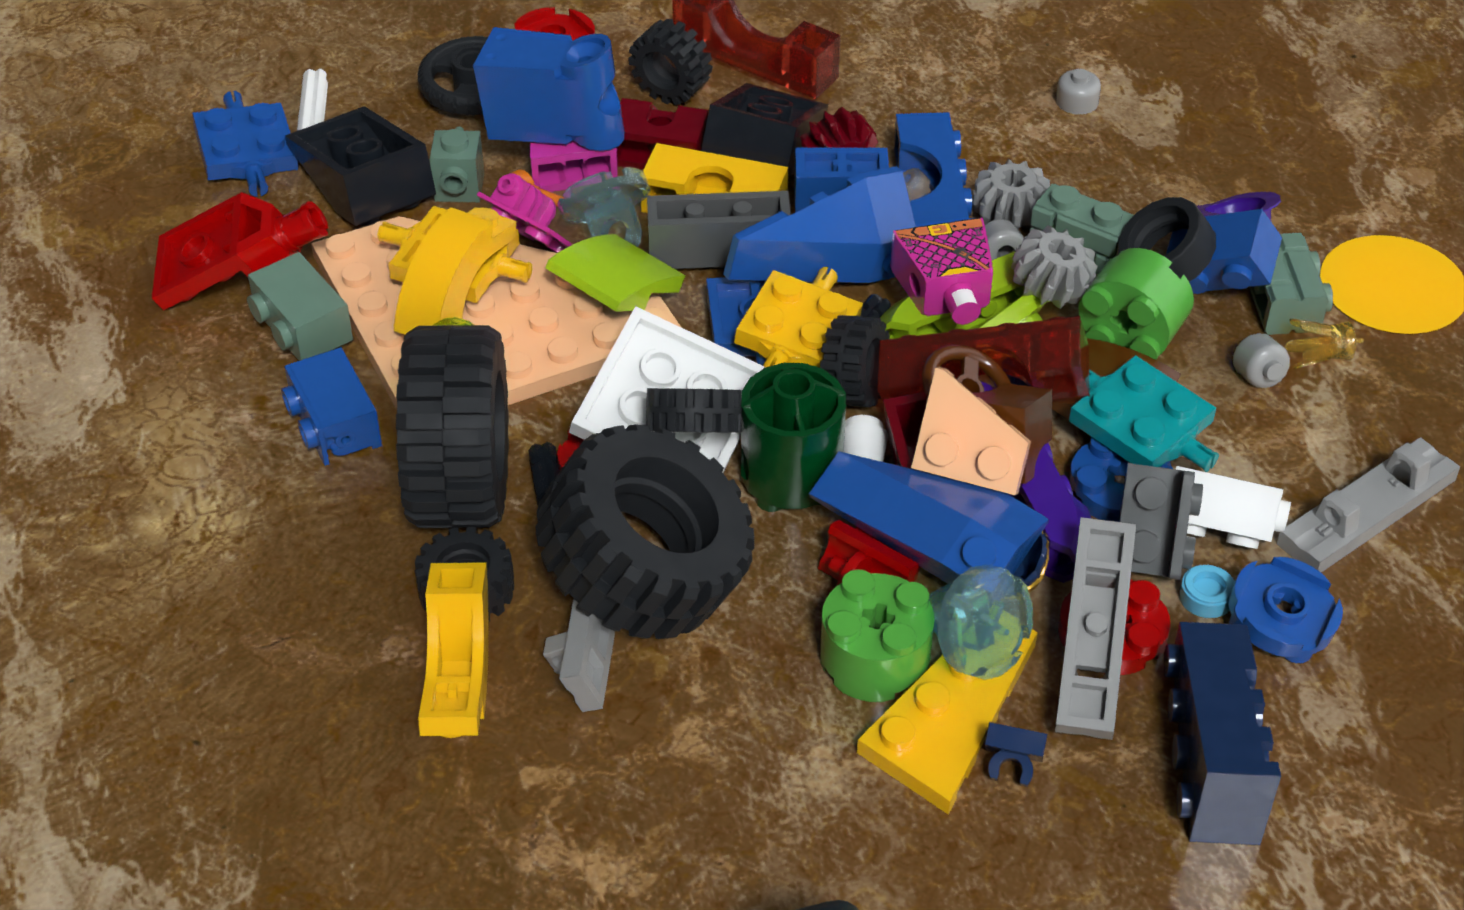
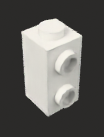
M1176 466V470L1195 472L1194 483L1203 484L1199 516L1189 515L1187 534L1205 537L1207 528L1228 532L1226 539L1228 543L1258 549L1260 540L1272 541L1274 531L1284 533L1291 502L1281 500L1283 489Z

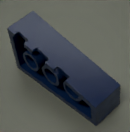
M1179 622L1175 643L1166 644L1164 651L1165 677L1174 678V688H1170L1168 696V719L1171 723H1178L1179 734H1175L1173 738L1172 763L1174 769H1180L1183 772V782H1179L1177 787V815L1179 818H1187L1189 842L1261 845L1280 783L1281 773L1278 762H1269V751H1272L1274 742L1271 728L1262 727L1265 702L1262 689H1255L1257 666L1248 626L1241 624Z

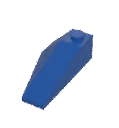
M894 166L858 173L847 179L846 188L830 196H827L822 191L809 197V206L791 215L781 211L734 234L723 273L728 280L767 281L772 271L775 270L805 282H813L822 267H828L827 275L831 269L837 273L838 279L836 282L872 283L895 278L890 267L893 230L916 227L903 171L899 167Z
M840 451L809 493L810 498L893 550L919 563L920 567L989 610L1049 522L1048 518L1007 493Z

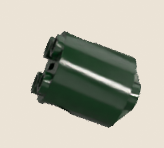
M780 363L766 367L750 377L742 390L741 479L748 492L755 497L757 506L768 512H776L781 509H804L814 505H822L810 498L809 493L839 451L844 452L846 392L837 378L816 366L806 363Z

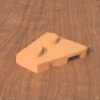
M935 368L911 468L1017 495L1031 441L1013 425L1007 424L1000 418L996 411L984 400L976 397L957 381L948 369Z

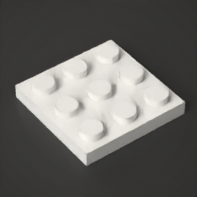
M635 306L572 420L569 433L585 440L592 434L601 433L603 429L624 425L626 429L629 425H646L647 388L741 390L742 396V390L749 378L766 367ZM674 432L676 433V439L684 443L690 440L700 446L699 452L709 460L714 457L724 467L722 473H724L741 438V432Z

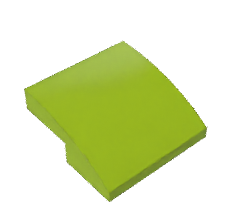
M616 234L595 236L577 242L548 259L545 269L616 312L633 311L635 306L645 310L651 293H679L686 276Z

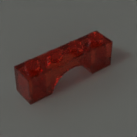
M672 0L674 25L680 21L686 24L684 31L695 30L698 34L694 39L697 42L704 40L707 45L702 50L703 53H710L711 57L813 99H817L839 78L841 38L839 34L803 21L787 37H773L753 27L741 14L735 0Z
M1080 316L1067 318L1053 317L1042 321L1018 324L1003 323L993 327L968 330L954 329L944 333L919 336L905 335L900 338L880 340L878 392L882 401L924 392L922 385L923 366L930 354L947 345L969 346L985 353L999 364L1006 374L1021 379L1030 387L1052 389V400L1090 396L1089 344ZM961 360L947 361L941 365V368L948 369L954 375V378L957 379L961 374ZM980 368L978 369V376L986 374Z

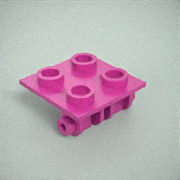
M510 173L502 176L491 197L481 192L477 193V196L492 205L491 209L498 212L500 216L517 221L516 229H518L519 234L545 244L546 248L555 253L573 245L548 228L556 214L555 202L533 185L527 183L519 175Z

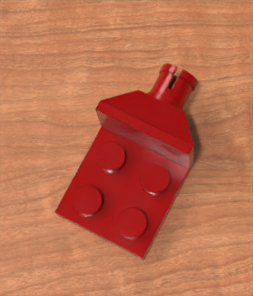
M240 192L159 235L151 299L163 310H166L181 301L191 300L199 292L218 282H225L231 279L239 271H242L248 277V274L297 252H301V248L304 245L327 236V220L321 209L311 201L302 204L300 208L288 214L282 215L273 204Z

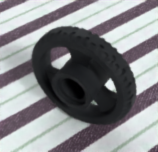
M469 36L453 39L440 44L426 54L418 68V83L422 95L430 104H433L434 107L457 115L474 116L483 114L473 64L488 37ZM446 72L453 75V92L442 88L434 81L437 73Z

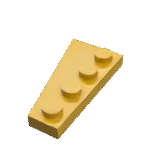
M992 605L990 610L988 609L858 739L857 754L949 815L957 799L959 788L965 777L968 778L977 760V754L987 736L989 722H997L999 711L1006 697L1010 696L1035 648L1038 632Z

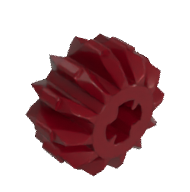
M842 106L834 115L824 110L823 119L819 122L809 121L810 132L800 136L802 148H875L878 144L876 133L865 117L859 114L857 110L849 112Z

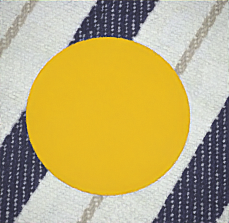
M1363 236L1338 245L1329 252L1322 263L1320 278L1322 283H1329L1331 285L1333 304L1348 317L1368 327L1400 334L1427 333L1451 324L1464 312V275L1444 254L1423 243L1397 236Z

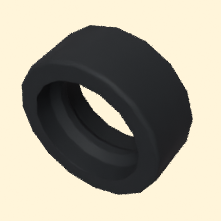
M1167 197L1148 204L1129 220L1118 240V255L1121 251L1129 248L1150 250L1158 240L1170 232L1188 229L1181 243L1174 250L1166 254L1165 257L1172 262L1169 268L1179 279L1184 274L1190 282L1198 277L1210 263L1216 250V234L1195 203L1183 197Z

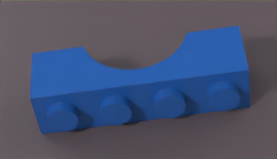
M950 113L896 114L894 135L896 166L903 171L904 179L919 183L931 191L923 197L910 201L916 227L975 219L969 218L972 214L971 188H963L966 185L967 179L965 159H958L961 155V134L959 130L952 129Z

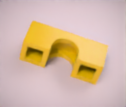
M656 143L640 176L641 212L648 213L647 196L788 191V167Z

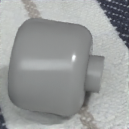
M1073 69L1061 75L1057 84L1056 104L1060 109L1072 114H1087L1094 111L1100 99L1101 83L1099 78L1094 73L1085 69Z
M999 219L985 224L991 260L1016 251L1018 245H1021L1023 242V235L1010 221Z
M1257 333L1249 335L1239 343L1233 355V365L1237 373L1254 387L1268 388L1276 385L1286 376L1290 367V356L1286 348L1267 334Z

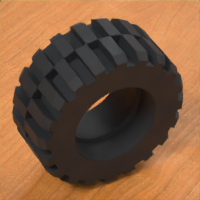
M489 325L415 327L404 336L405 341L402 342L396 394L398 480L401 487L402 507L405 508V517L419 528L492 527L502 520V515L504 514V501L506 500L507 492L506 482L508 478V385L506 380V360L504 358L505 350L501 333Z
M634 424L629 425L626 429L624 425L603 429L601 433L592 434L573 452L548 486L545 495L539 502L536 513L538 519L536 524L538 546L545 547L541 552V557L547 572L554 571L557 576L555 585L564 596L570 594L578 602L576 608L587 617L594 614L603 620L602 626L615 632L620 631L622 628L629 630V636L650 638L654 633L656 639L677 637L680 633H689L698 628L713 614L748 572L752 563V551L755 548L754 528L749 527L752 523V516L748 504L741 503L739 499L741 497V490L735 480H728L722 473L724 467L714 457L709 460L700 453V446L690 440L684 443L676 439V433L665 429H657L656 432L650 431L649 425ZM621 511L638 517L650 525L663 538L670 551L650 543L639 535L626 521Z

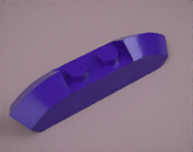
M981 381L984 392L995 389V387ZM1046 443L1038 455L1034 478L1026 484H1020L1017 495H1009L1049 519L1048 524L1043 530L1045 537L1049 541V562L1045 576L1065 583L1072 580L1074 575L1081 517L1091 518L1087 507L1073 496L1068 478L1065 475L1059 474L1053 463L1050 445Z

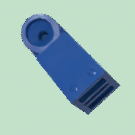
M493 27L473 64L488 139L568 144L575 140L579 145L597 151L614 149L624 141L625 131L621 105L612 82L615 77V65L611 40L608 36L589 34L572 40L571 35Z

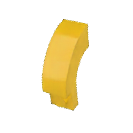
M450 207L445 211L422 239L408 267L396 307L394 331L406 335V333L418 326L462 325L466 296L477 271L490 256L515 239L517 221L500 216L495 210L484 207H475L469 212Z
M486 562L431 563L425 592L427 662L418 716L420 736H442L445 738L478 736L480 719H484L488 676Z

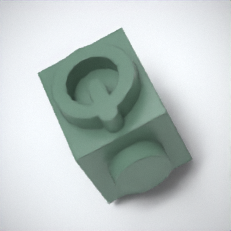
M456 127L451 130H435L430 153V167L436 190L434 195L435 202H480V197L477 196V193L482 192L485 174L480 131H464L462 127Z

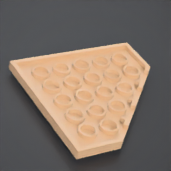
M400 216L311 243L313 257L327 283L347 303L351 327L396 409L399 379L398 367L405 335L394 331V320L403 282L390 278L388 264L400 250V246L380 242L377 234L382 222H388L389 224L407 229L420 222ZM521 244L518 245L510 258L532 263V274L528 282L524 283L506 276L498 277L492 281L477 303L465 300L462 325H489L501 333L507 370L508 405L597 376L632 311H614L545 269L548 259L557 253ZM651 293L645 311L681 327L658 293Z

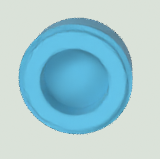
M1198 565L1192 567L1191 570L1189 569L1184 574L1179 598L1182 605L1196 616L1203 618L1221 617L1230 611L1229 595L1235 581L1228 572L1219 567Z

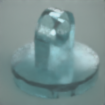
M625 167L622 169L624 176L613 178L611 171H604L584 178L567 188L566 192L563 193L564 198L558 200L557 204L561 216L567 223H587L591 236L595 237L607 235L614 223L622 221L626 226L624 239L638 247L642 238V229L634 206L648 196L651 188L642 170Z
M985 564L969 568L957 577L952 584L943 586L929 594V601L933 607L935 617L933 632L938 636V642L944 659L955 671L986 680L1002 676L1017 663L1023 653L1017 650L1021 646L1023 638L1029 639L1033 627V603L1027 585L1020 577L1013 576L1007 569Z

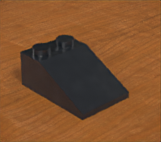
M746 83L710 104L701 151L788 167V177L795 173V148H802L800 136L810 132L809 121L819 122L823 119L824 110L827 112L829 104Z
M365 106L285 135L287 145L335 212L355 226L373 224L379 221L382 215L397 209L416 207L421 203L422 199L436 194L426 144Z

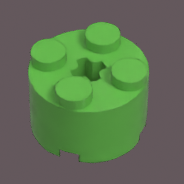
M1129 248L1121 251L1118 256L1110 259L1086 289L1082 298H1080L1079 317L1086 331L1085 338L1117 344L1156 360L1167 348L1192 311L1194 296L1189 281L1184 274L1179 279L1169 268L1172 262L1157 252L1142 248Z
M857 569L845 574L842 578V583L829 593L822 609L820 662L823 670L825 671L826 668L828 673L834 678V685L842 693L868 702L895 699V693L911 687L929 669L935 617L933 607L929 601L927 588L918 582H909L897 576L869 573L865 570Z

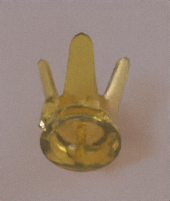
M1289 319L1292 326L1299 327L1307 333L1323 336L1291 340L1286 343L1285 348L1289 352H1303L1302 357L1305 361L1293 365V370L1329 359L1352 360L1356 351V343H1363L1364 339L1356 338L1355 329L1351 322L1328 325L1299 319Z

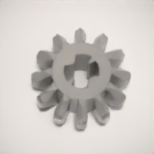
M1007 159L1003 165L990 162L988 170L979 171L978 178L975 180L972 200L974 212L980 214L985 224L993 220L1003 219L1010 221L1018 229L1023 227L1030 230L1032 227V209L1039 198L1050 187V180L1043 177L1042 168H1029L1027 161L1021 164H1014L1010 159Z
M1049 225L1043 231L1032 229L1024 237L1021 245H1018L1013 255V263L1011 265L1014 270L1013 282L1024 286L1025 296L1035 295L1038 297L1041 305L1046 301H1051L1056 307L1061 309L1066 302L1077 304L1096 277L1095 272L1098 267L1094 263L1096 252L1083 247L1084 238H1073L1069 235L1067 229L1062 233L1057 232Z

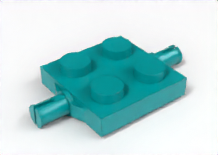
M1135 355L1117 371L1106 377L1099 376L1081 362H1078L1070 370L1068 380L1087 391L1088 394L1071 407L1069 422L1128 462L1161 467L1165 462L1184 456L1205 472H1208L1216 464L1219 454L1196 440L1197 435L1214 421L1216 407Z

